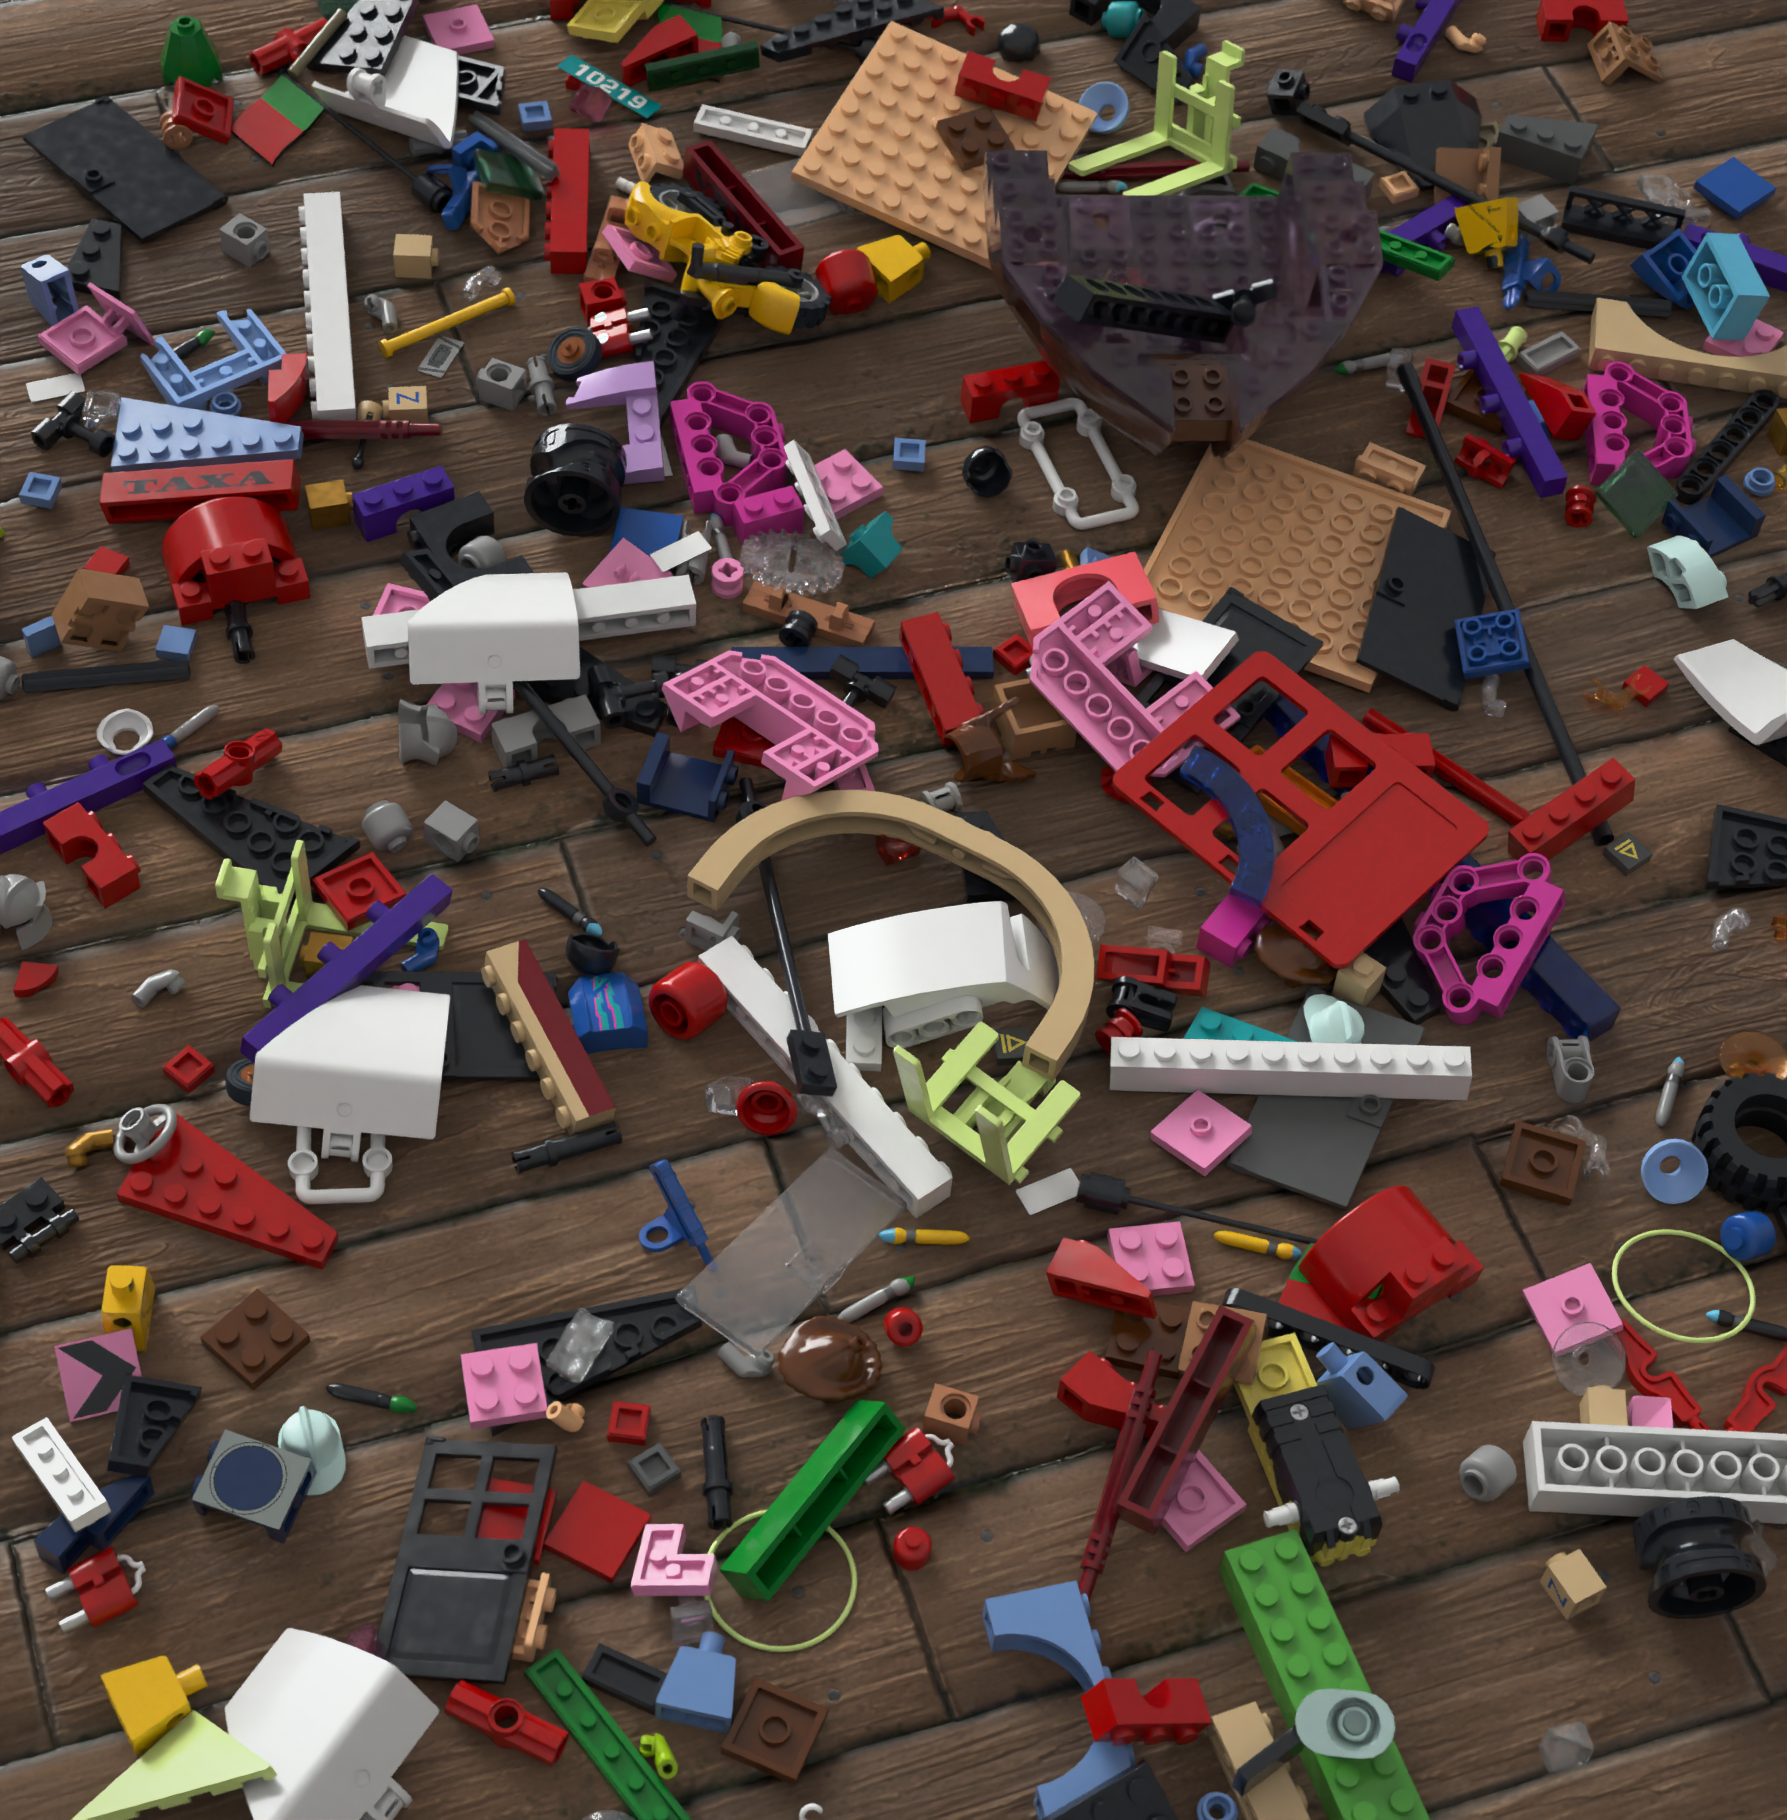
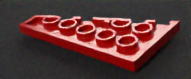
M176 1114L177 1126L169 1142L154 1156L140 1163L133 1164L117 1192L118 1201L322 1270L339 1240L337 1231L178 1114ZM164 1127L155 1133L148 1146L158 1138Z

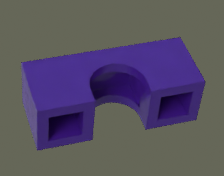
M441 465L352 494L354 521L366 542L397 533L396 523L402 514L418 509L421 513L455 500L454 486Z

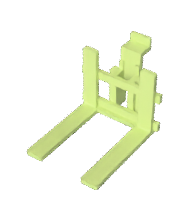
M1227 40L1223 41L1221 52L1206 57V69L1202 85H1192L1189 90L1176 83L1177 57L1166 50L1161 51L1158 63L1153 132L1068 163V169L1080 176H1085L1165 146H1172L1201 162V164L1123 192L1122 199L1128 203H1150L1232 172L1233 169L1237 168L1238 157L1230 154L1232 128H1240L1241 117L1233 113L1235 87L1229 83L1231 70L1244 66L1245 50ZM1174 97L1188 104L1186 130L1173 123Z
M296 840L291 855L292 866L282 894H278L277 887L259 885L257 870L233 867L231 859L223 860L215 883L216 894L219 899L241 902L250 960H253L254 969L258 970L259 977L266 978L267 973L269 977L263 997L265 1008L274 1006L268 1001V997L279 984H283L293 993L303 985V983L291 982L289 979L306 929L359 937L374 924L369 921L347 931L327 904L312 901L305 843L301 840ZM295 891L296 899L288 923H286V916ZM430 922L424 928H432L436 931L440 941L439 950H442L449 931L448 925ZM418 934L405 945L416 946Z
M982 1021L977 1023L955 1050L950 1048L941 1058L944 1063L927 1083L925 1082L921 1062L897 1045L893 1053L908 1110L1009 1185L1014 1180L1020 1184L1029 1174V1170L1023 1166L1046 1138L1055 1143L1061 1136L1063 1129L1057 1125L1081 1097L1078 1090L1064 1080H1061L1035 1110L1029 1104L1038 1093L1044 1097L1056 1083V1078L1054 1081H1051L1022 1066L1020 1060L999 1083L977 1068L978 1062L999 1039L998 1033ZM966 1078L977 1087L954 1114H951L942 1105ZM975 1125L978 1126L979 1134L973 1130Z

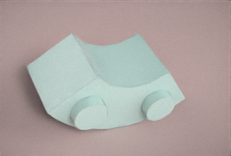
M1675 536L1647 547L1654 577L1661 579L1669 586L1679 608L1698 609L1728 598L1725 575L1718 571L1713 560L1696 540H1691L1684 536Z

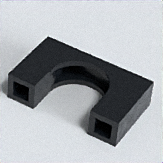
M1071 0L1069 15L1093 26L1102 18L1103 12L1107 11L1111 2L1135 1L1139 8H1143L1154 16L1152 20L1173 50L1198 29L1201 6L1190 0Z
M480 491L409 517L410 531L407 532V537L411 547L414 550L428 548L457 584L482 575L534 573L522 555L484 569L463 567L450 558L458 548L468 544L477 537L495 534L494 513Z

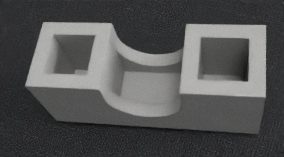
M586 694L575 698H567L562 702L548 706L583 750L601 744L600 721ZM534 710L491 723L492 744L504 768L516 765V761L522 759L525 762L538 759L537 743L548 738L557 739Z

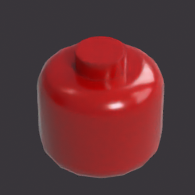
M894 1308L889 1311L884 1319V1333L897 1346H911L922 1335V1321L910 1308Z
M911 1526L902 1529L894 1538L892 1554L895 1562L905 1570L914 1571L923 1568L931 1557V1538L925 1530L919 1527Z

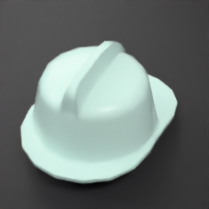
M1325 994L1313 995L1306 1000L1303 1006L1304 1016L1312 1042L1361 1044L1365 1024L1357 1010L1347 1005L1346 1002L1339 1001Z
M305 1406L299 1407V1411L283 1424L278 1434V1447L312 1459L316 1475L307 1495H322L333 1490L341 1482L346 1471V1458L340 1430L335 1420L327 1414L316 1410H308Z
M1342 1689L1317 1690L1305 1697L1298 1706L1295 1717L1296 1731L1303 1744L1313 1752L1326 1756L1357 1759L1373 1758L1386 1750L1392 1742L1395 1732L1394 1715L1388 1704L1377 1695L1363 1691Z

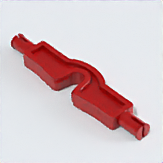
M1622 1319L1623 1330L1606 1336L1603 1340L1624 1363L1626 1375L1634 1388L1644 1396L1671 1398L1673 1422L1679 1428L1687 1425L1689 1429L1710 1430L1699 1417L1702 1411L1701 1406L1689 1394L1674 1372L1668 1371L1658 1376H1651L1647 1373L1646 1370L1652 1364H1655L1658 1358L1657 1352L1637 1334L1625 1319Z
M1787 1346L1772 1364L1762 1366L1750 1376L1743 1388L1741 1402L1723 1425L1726 1431L1753 1432L1772 1414L1776 1404L1763 1391V1388H1767L1780 1396L1787 1395Z

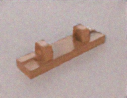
M611 195L584 273V283L614 277L615 281L617 280L622 261L602 231L607 224L630 230L624 224L625 211L629 199Z
M754 581L742 605L743 612L782 625L786 624L789 612L793 610L806 611L818 622L815 636L848 647H865L875 626V620L849 612V605L837 602L836 606L833 607L789 592V586L780 582H776V586L773 587Z

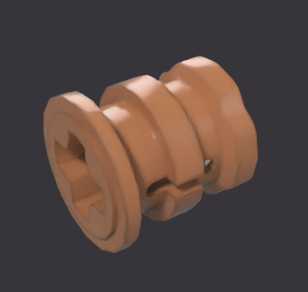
M173 110L165 112L159 121L162 127L164 144L171 150H182L188 147L193 139L192 132L184 125L171 123Z

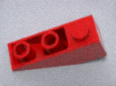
M1520 373L1519 378L1527 389L1526 392L1535 402L1550 434L1560 440L1578 441L1597 414L1585 393L1546 376Z
M1089 1351L1060 1379L1057 1398L1084 1421L1121 1430L1134 1385L1137 1384L1125 1380L1115 1371L1113 1365L1108 1360L1098 1358ZM1153 1402L1143 1436L1151 1438L1166 1409L1164 1406L1156 1405Z

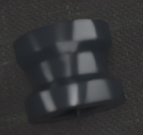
M793 610L789 612L786 624L782 626L778 634L779 639L786 647H808L811 642V636L815 634L818 628V622L806 611Z

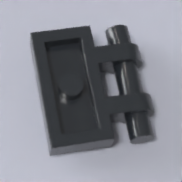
M40 1177L0 1205V1248L4 1251L14 1243H17L18 1245L8 1252L16 1264L28 1256L33 1258L41 1252L40 1247L55 1237L60 1239L69 1232V1227L79 1221V1217L71 1208L62 1215H58L59 1212L65 1209L64 1201ZM43 1223L46 1225L33 1235L29 1234Z

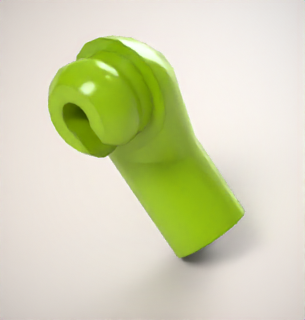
M654 1733V1736L643 1735L640 1738V1754L642 1757H654V1763L660 1777L663 1779L673 1778L677 1774L678 1764L665 1737Z

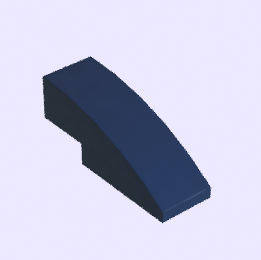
M133 1475L100 1489L99 1491L107 1501L111 1512L77 1532H74L63 1514L54 1520L34 1540L39 1558L62 1574H65L68 1568L75 1563L90 1545L99 1551L106 1549L155 1494L149 1475L147 1477Z

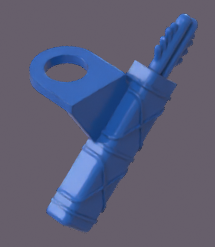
M478 161L475 171L470 172L453 164L431 165L427 167V172L432 174L450 176L454 194L441 213L447 230H457L460 228L469 210H471L473 181L484 183L487 179L489 167L486 166V161Z
M1524 235L1518 237L1517 246L1506 248L1502 280V292L1505 295L1502 306L1506 310L1516 307L1517 302L1521 299V291L1525 290L1527 282L1530 283L1534 290H1544L1541 286L1542 278L1546 274L1551 273L1553 275V284L1544 291H1557L1561 283L1560 272L1549 258L1545 257L1528 261L1530 244Z
M660 1160L650 1165L649 1170L668 1207L662 1216L646 1224L640 1230L639 1240L641 1246L650 1252H662L686 1240L689 1247H697L708 1271L716 1273L718 1267L705 1244V1241L708 1240L706 1231L695 1214L694 1208L685 1194V1190L680 1185L672 1165L668 1160ZM655 1230H664L668 1233L666 1240L660 1243H652L647 1237Z

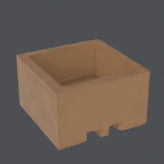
M78 568L52 612V617L61 643L122 652L130 639L129 631H135V622L141 621L149 605L139 578Z
M1030 678L994 685L991 710L1016 696L1020 700L1014 707L995 719L1012 760L1029 757L1031 752L1034 751L1044 754L1048 748L1058 751L1075 747L1077 731L1030 683Z

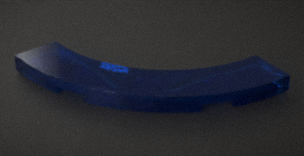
M1195 745L1180 770V777L1200 787L1214 800H1218L1227 812V817L1233 827L1239 845L1238 869L1229 894L1261 908L1271 883L1275 858L1274 839L1266 811L1253 789L1237 771L1211 752Z

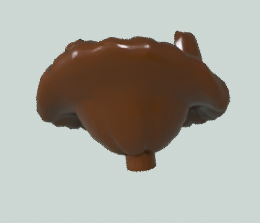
M1272 919L1257 934L1254 949L1258 954L1259 962L1268 971L1275 973L1277 977L1285 979V983L1292 989L1301 985L1319 986L1335 982L1339 969L1326 963L1275 920ZM1309 924L1302 929L1316 941L1321 936Z
M814 1316L812 1319L801 1323L793 1330L790 1337L785 1340L778 1355L780 1362L779 1372L784 1376L785 1383L799 1394H805L811 1399L820 1400L826 1404L853 1400L856 1397L865 1395L868 1390L875 1387L876 1381L880 1379V1371L883 1367L880 1359L881 1354L877 1350V1344L870 1339L869 1335L861 1331L857 1325H852L844 1319H837L832 1316Z

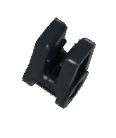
M1122 976L1113 981V998L1107 1003L1106 1007L1108 1017L1115 1018V1011L1119 1008H1124L1137 1018L1142 1027L1163 1032L1169 1030L1173 1018L1172 1012L1177 1003V994L1140 982L1132 977Z

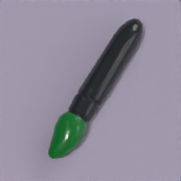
M211 329L200 331L194 338L174 348L173 351L181 360L199 347L208 344L215 335V331Z
M340 1383L326 1386V1390L330 1395L342 1400L376 1408L390 1409L394 1413H409L417 1410L415 1403L404 1396L397 1395L392 1397L384 1393L381 1394L380 1392Z

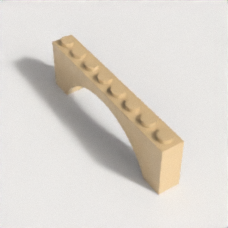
M1597 298L1590 323L1588 369L1604 372L1609 363L1620 361L1630 365L1636 373L1645 378L1752 394L1757 390L1766 389L1773 391L1779 398L1787 399V345L1775 351L1754 356L1731 357L1702 353L1678 345L1653 331L1638 318L1627 302Z

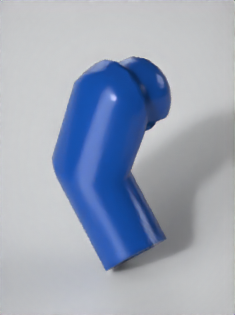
M1201 43L1188 49L1185 54L1184 66L1195 79L1202 75L1200 71L1204 69L1203 65L1197 62L1207 54L1206 46Z
M424 928L419 931L415 955L400 963L402 971L420 972L436 962L440 941L434 929Z

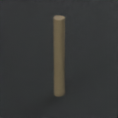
M339 8L290 66L287 72L291 77L297 78L348 17L344 10Z

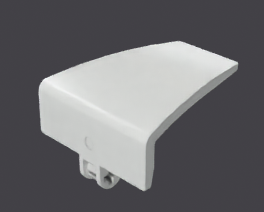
M404 35L385 77L380 74L370 75L364 69L354 68L347 77L346 85L348 91L345 93L323 86L317 81H314L311 86L323 102L335 112L446 149L452 147L457 117L459 64L456 51Z
M566 572L482 575L462 582L445 591L407 621L411 684L478 682L479 714H486V711L506 710V714L513 713V681L578 679L580 677L578 616L571 581Z
M1734 639L1684 654H1678L1674 658L1683 674L1705 701L1751 743L1760 745L1787 736V669L1759 655Z
M361 985L338 995L312 1010L256 1053L250 1120L252 1122L324 1129L321 1159H329V1156L349 1157L352 1162H358L361 1133L434 1139L450 995Z
M287 1628L225 1706L229 1735L269 1763L277 1773V1776L269 1781H265L263 1777L243 1782V1790L254 1820H394L402 1808H408L412 1798L392 1778V1775L439 1713L438 1707L391 1663L342 1642L292 1628Z

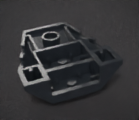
M1451 80L1393 87L1371 106L1363 116L1369 136L1374 142L1378 141L1381 146L1435 172L1436 150L1438 148L1478 149L1482 115L1476 98ZM1406 172L1417 185L1419 191L1434 189V185Z

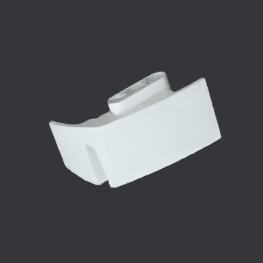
M1002 901L971 903L912 912L859 924L828 934L836 1017L839 1018L884 1005L882 1015L887 1045L892 1048H896L897 1045L902 1048H908L974 1027L983 1020V1007L1002 1001L1014 1004L1025 1000H1032L1049 1010L1059 988L1058 965L1054 950L1040 930L1025 915L1019 914L1010 917L1008 904Z

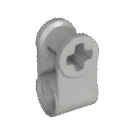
M1556 1036L1549 1037L1547 1042V1059L1552 1070L1556 1092L1562 1100L1568 1103H1579L1587 1096L1594 1077L1588 1038L1586 1036H1578L1577 1039L1558 1040Z

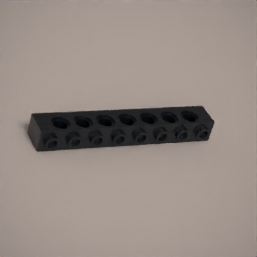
M1067 274L1065 280L1060 284L1058 293L1053 301V304L1079 323L1224 344L1234 326L1231 319V311L1213 298Z

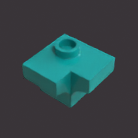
M885 511L870 521L866 527L862 524L850 535L849 538L851 540L836 557L844 565L851 564L857 566L871 579L887 568L903 549L892 535L891 527L894 519Z

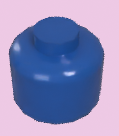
M1746 1211L1732 1215L1725 1220L1720 1231V1238L1723 1248L1729 1256L1736 1260L1747 1261L1767 1255L1773 1249L1776 1241V1231L1772 1221L1765 1214L1759 1211Z

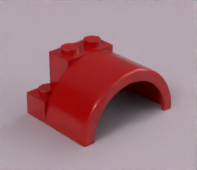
M226 497L202 503L181 515L171 525L163 539L162 559L181 625L214 619L213 610L224 608L226 604L230 606L229 602L235 600L248 603L276 597L278 605L311 598L307 574L301 557L298 558L288 523L275 507L264 501L248 497ZM271 556L279 559L281 564L273 568ZM203 568L206 583L192 581L198 571Z
M1401 1185L1388 1188L1372 1196L1341 1218L1312 1246L1304 1256L1298 1269L1349 1330L1382 1342L1395 1334L1400 1325L1446 1296L1450 1299L1475 1283L1484 1267L1461 1240L1455 1242L1409 1187ZM1383 1284L1384 1288L1379 1295V1300L1370 1301L1367 1299Z

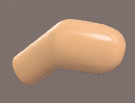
M1454 25L1445 31L1446 38L1458 50L1478 53L1483 50L1482 46L1486 43V38L1482 34L1474 33L1470 39L1465 37Z
M555 1401L547 1408V1418L565 1431L576 1432L581 1429L584 1423L582 1418L585 1415V1409L577 1403H568L564 1406L562 1403Z

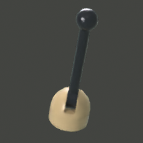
M362 401L358 404L357 420H381L383 408L374 401ZM360 439L357 455L351 462L355 469H361L364 466L362 457L367 439Z

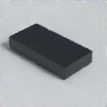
M599 1643L581 1678L587 1686L654 1715L656 1699L667 1673Z
M1296 1725L1238 1768L1233 1781V1787L1241 1797L1303 1751L1305 1745L1297 1734Z

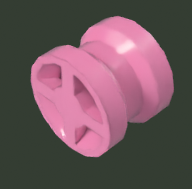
M723 558L716 561L712 566L713 578L711 588L717 597L732 599L742 593L744 568L738 560Z

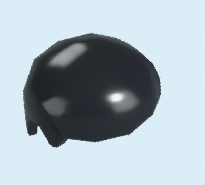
M1014 22L1003 28L997 39V47L1000 55L1008 61L1020 62L1025 59L1032 61L1036 52H1040V39L1035 28L1027 23Z
M983 446L973 450L964 459L962 475L967 486L976 495L991 498L1000 495L1008 487L1012 478V469L1001 451L992 446Z
M582 933L570 934L565 948L566 958L572 967L587 975L607 973L614 967L620 952V948L617 947L615 941L608 944L602 938L593 934Z

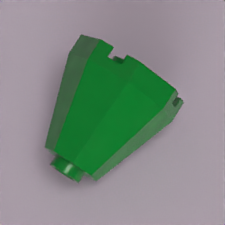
M181 16L171 22L160 57L164 83L170 85V82L175 84L180 76L207 88L211 87L212 80L215 77L217 81L222 77L219 52L199 20L191 16Z

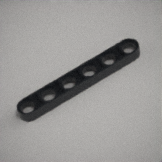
M1761 389L1751 395L1679 477L1674 489V496L1678 501L1691 505L1700 501L1715 484L1716 479L1725 473L1773 418L1779 405L1777 394L1770 390ZM1757 402H1767L1771 407H1762ZM1742 418L1753 419L1756 424H1748ZM1727 435L1739 436L1742 441L1731 440ZM1712 452H1722L1727 458L1716 457ZM1697 469L1709 470L1712 475H1703ZM1682 486H1691L1697 492L1689 493Z
M1231 1288L1225 1293L1221 1306L1267 1314L1269 1334L1280 1337L1295 1333L1301 1346L1319 1352L1331 1342H1334L1342 1353L1347 1356L1363 1351L1395 1382L1415 1389H1427L1430 1387L1435 1366L1425 1358L1242 1289Z

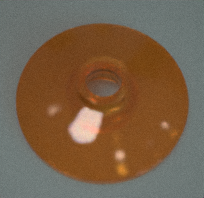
M1757 1030L1737 1031L1728 1036L1720 1048V1064L1729 1078L1739 1076L1742 1079L1744 1073L1757 1072L1758 1076H1763L1764 1072L1777 1074L1776 1078L1785 1079L1787 1077V1051L1777 1039L1767 1033Z

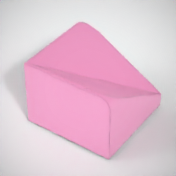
M1632 1397L1627 1407L1628 1426L1673 1428L1671 1398Z

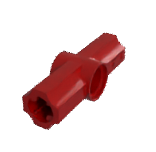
M322 18L296 31H293L291 28L280 30L275 35L273 42L248 54L254 71L259 76H262L289 62L293 64L328 21Z
M268 728L259 731L246 741H232L224 747V756L194 776V785L200 791V795L209 800L218 797L232 786H246L253 781V772L282 752V742L278 739L276 732Z
M7 1017L0 1018V1059L3 1061L10 1076L19 1085L23 1086L26 1084L49 1108L62 1106L69 1100L71 1093L74 1091L73 1083L53 1064L49 1053L38 1040L32 1039L30 1041Z
M464 1680L455 1685L444 1708L446 1715L490 1736L492 1742L498 1747L505 1749L514 1748L550 1767H553L559 1761L569 1739V1732L524 1711L518 1701L511 1698L500 1699ZM505 1718L514 1719L517 1722L510 1728H501L497 1725L500 1720Z

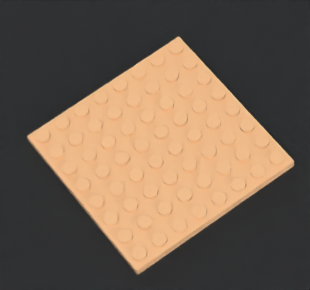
M890 21L792 170L791 179L991 269L987 252L982 172L1016 173L1029 202H1048L1063 177L1068 163L1073 160L1094 125L1098 112L1050 91L1047 92L1037 122L990 107L1015 146L1014 156L962 171L936 130L938 120L986 107V105L954 95L958 75L967 54ZM994 67L993 72L995 76L1003 81H1015L1019 78Z
M1249 439L1245 440L1225 458H1220V456L1214 457L1210 443L1149 558L1144 572L1157 597L1159 609L1198 621H1202L1230 587L1242 592L1244 597L1323 641V647L1304 670L1370 693L1379 673L1356 663V658L1396 509L1400 506L1444 529L1450 520L1452 511Z

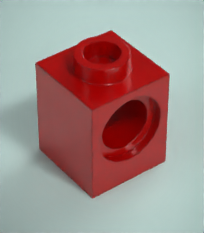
M614 277L579 284V307L587 327L591 326V316L601 312L605 313L620 309L627 305L624 289L618 288Z

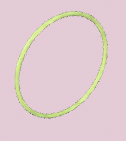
M1672 1229L1645 1232L1627 1241L1619 1249L1613 1261L1612 1282L1623 1306L1641 1324L1665 1337L1688 1343L1722 1341L1740 1332L1749 1323L1754 1313L1756 1295L1748 1272L1739 1260L1729 1256L1722 1246L1703 1236ZM1656 1235L1684 1236L1708 1244L1728 1257L1744 1276L1750 1293L1748 1313L1736 1328L1719 1336L1694 1338L1665 1331L1640 1316L1623 1296L1617 1277V1268L1621 1256L1635 1242Z
M767 1510L749 1514L735 1521L730 1528L727 1527L717 1537L708 1554H714L722 1540L735 1528L752 1519L762 1517ZM828 1526L826 1531L841 1546L849 1562L851 1591L847 1605L839 1619L827 1631L812 1640L790 1646H771L757 1643L743 1637L730 1628L717 1613L710 1596H704L707 1606L717 1623L729 1635L750 1647L770 1652H791L811 1647L834 1633L844 1622L853 1606L857 1591V1571L848 1546L840 1535Z

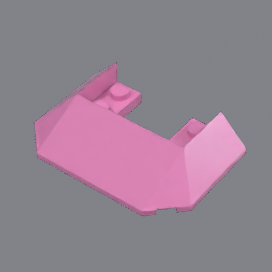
M1108 581L1034 637L1030 683L1116 772L1212 690L1213 687L1195 671L1148 708H1145L1122 685L1106 666L1151 633L1152 624ZM1230 706L1214 722L1224 730H1227L1240 720L1241 716ZM1197 740L1189 741L1150 776L1166 777L1205 746Z
M727 651L663 683L662 691L680 733L700 722L712 728L734 716L774 743L775 746L763 752L761 763L786 780L781 801L813 793L878 756L879 748L874 738L876 730L873 721L775 656L761 655L760 660L742 658V652Z

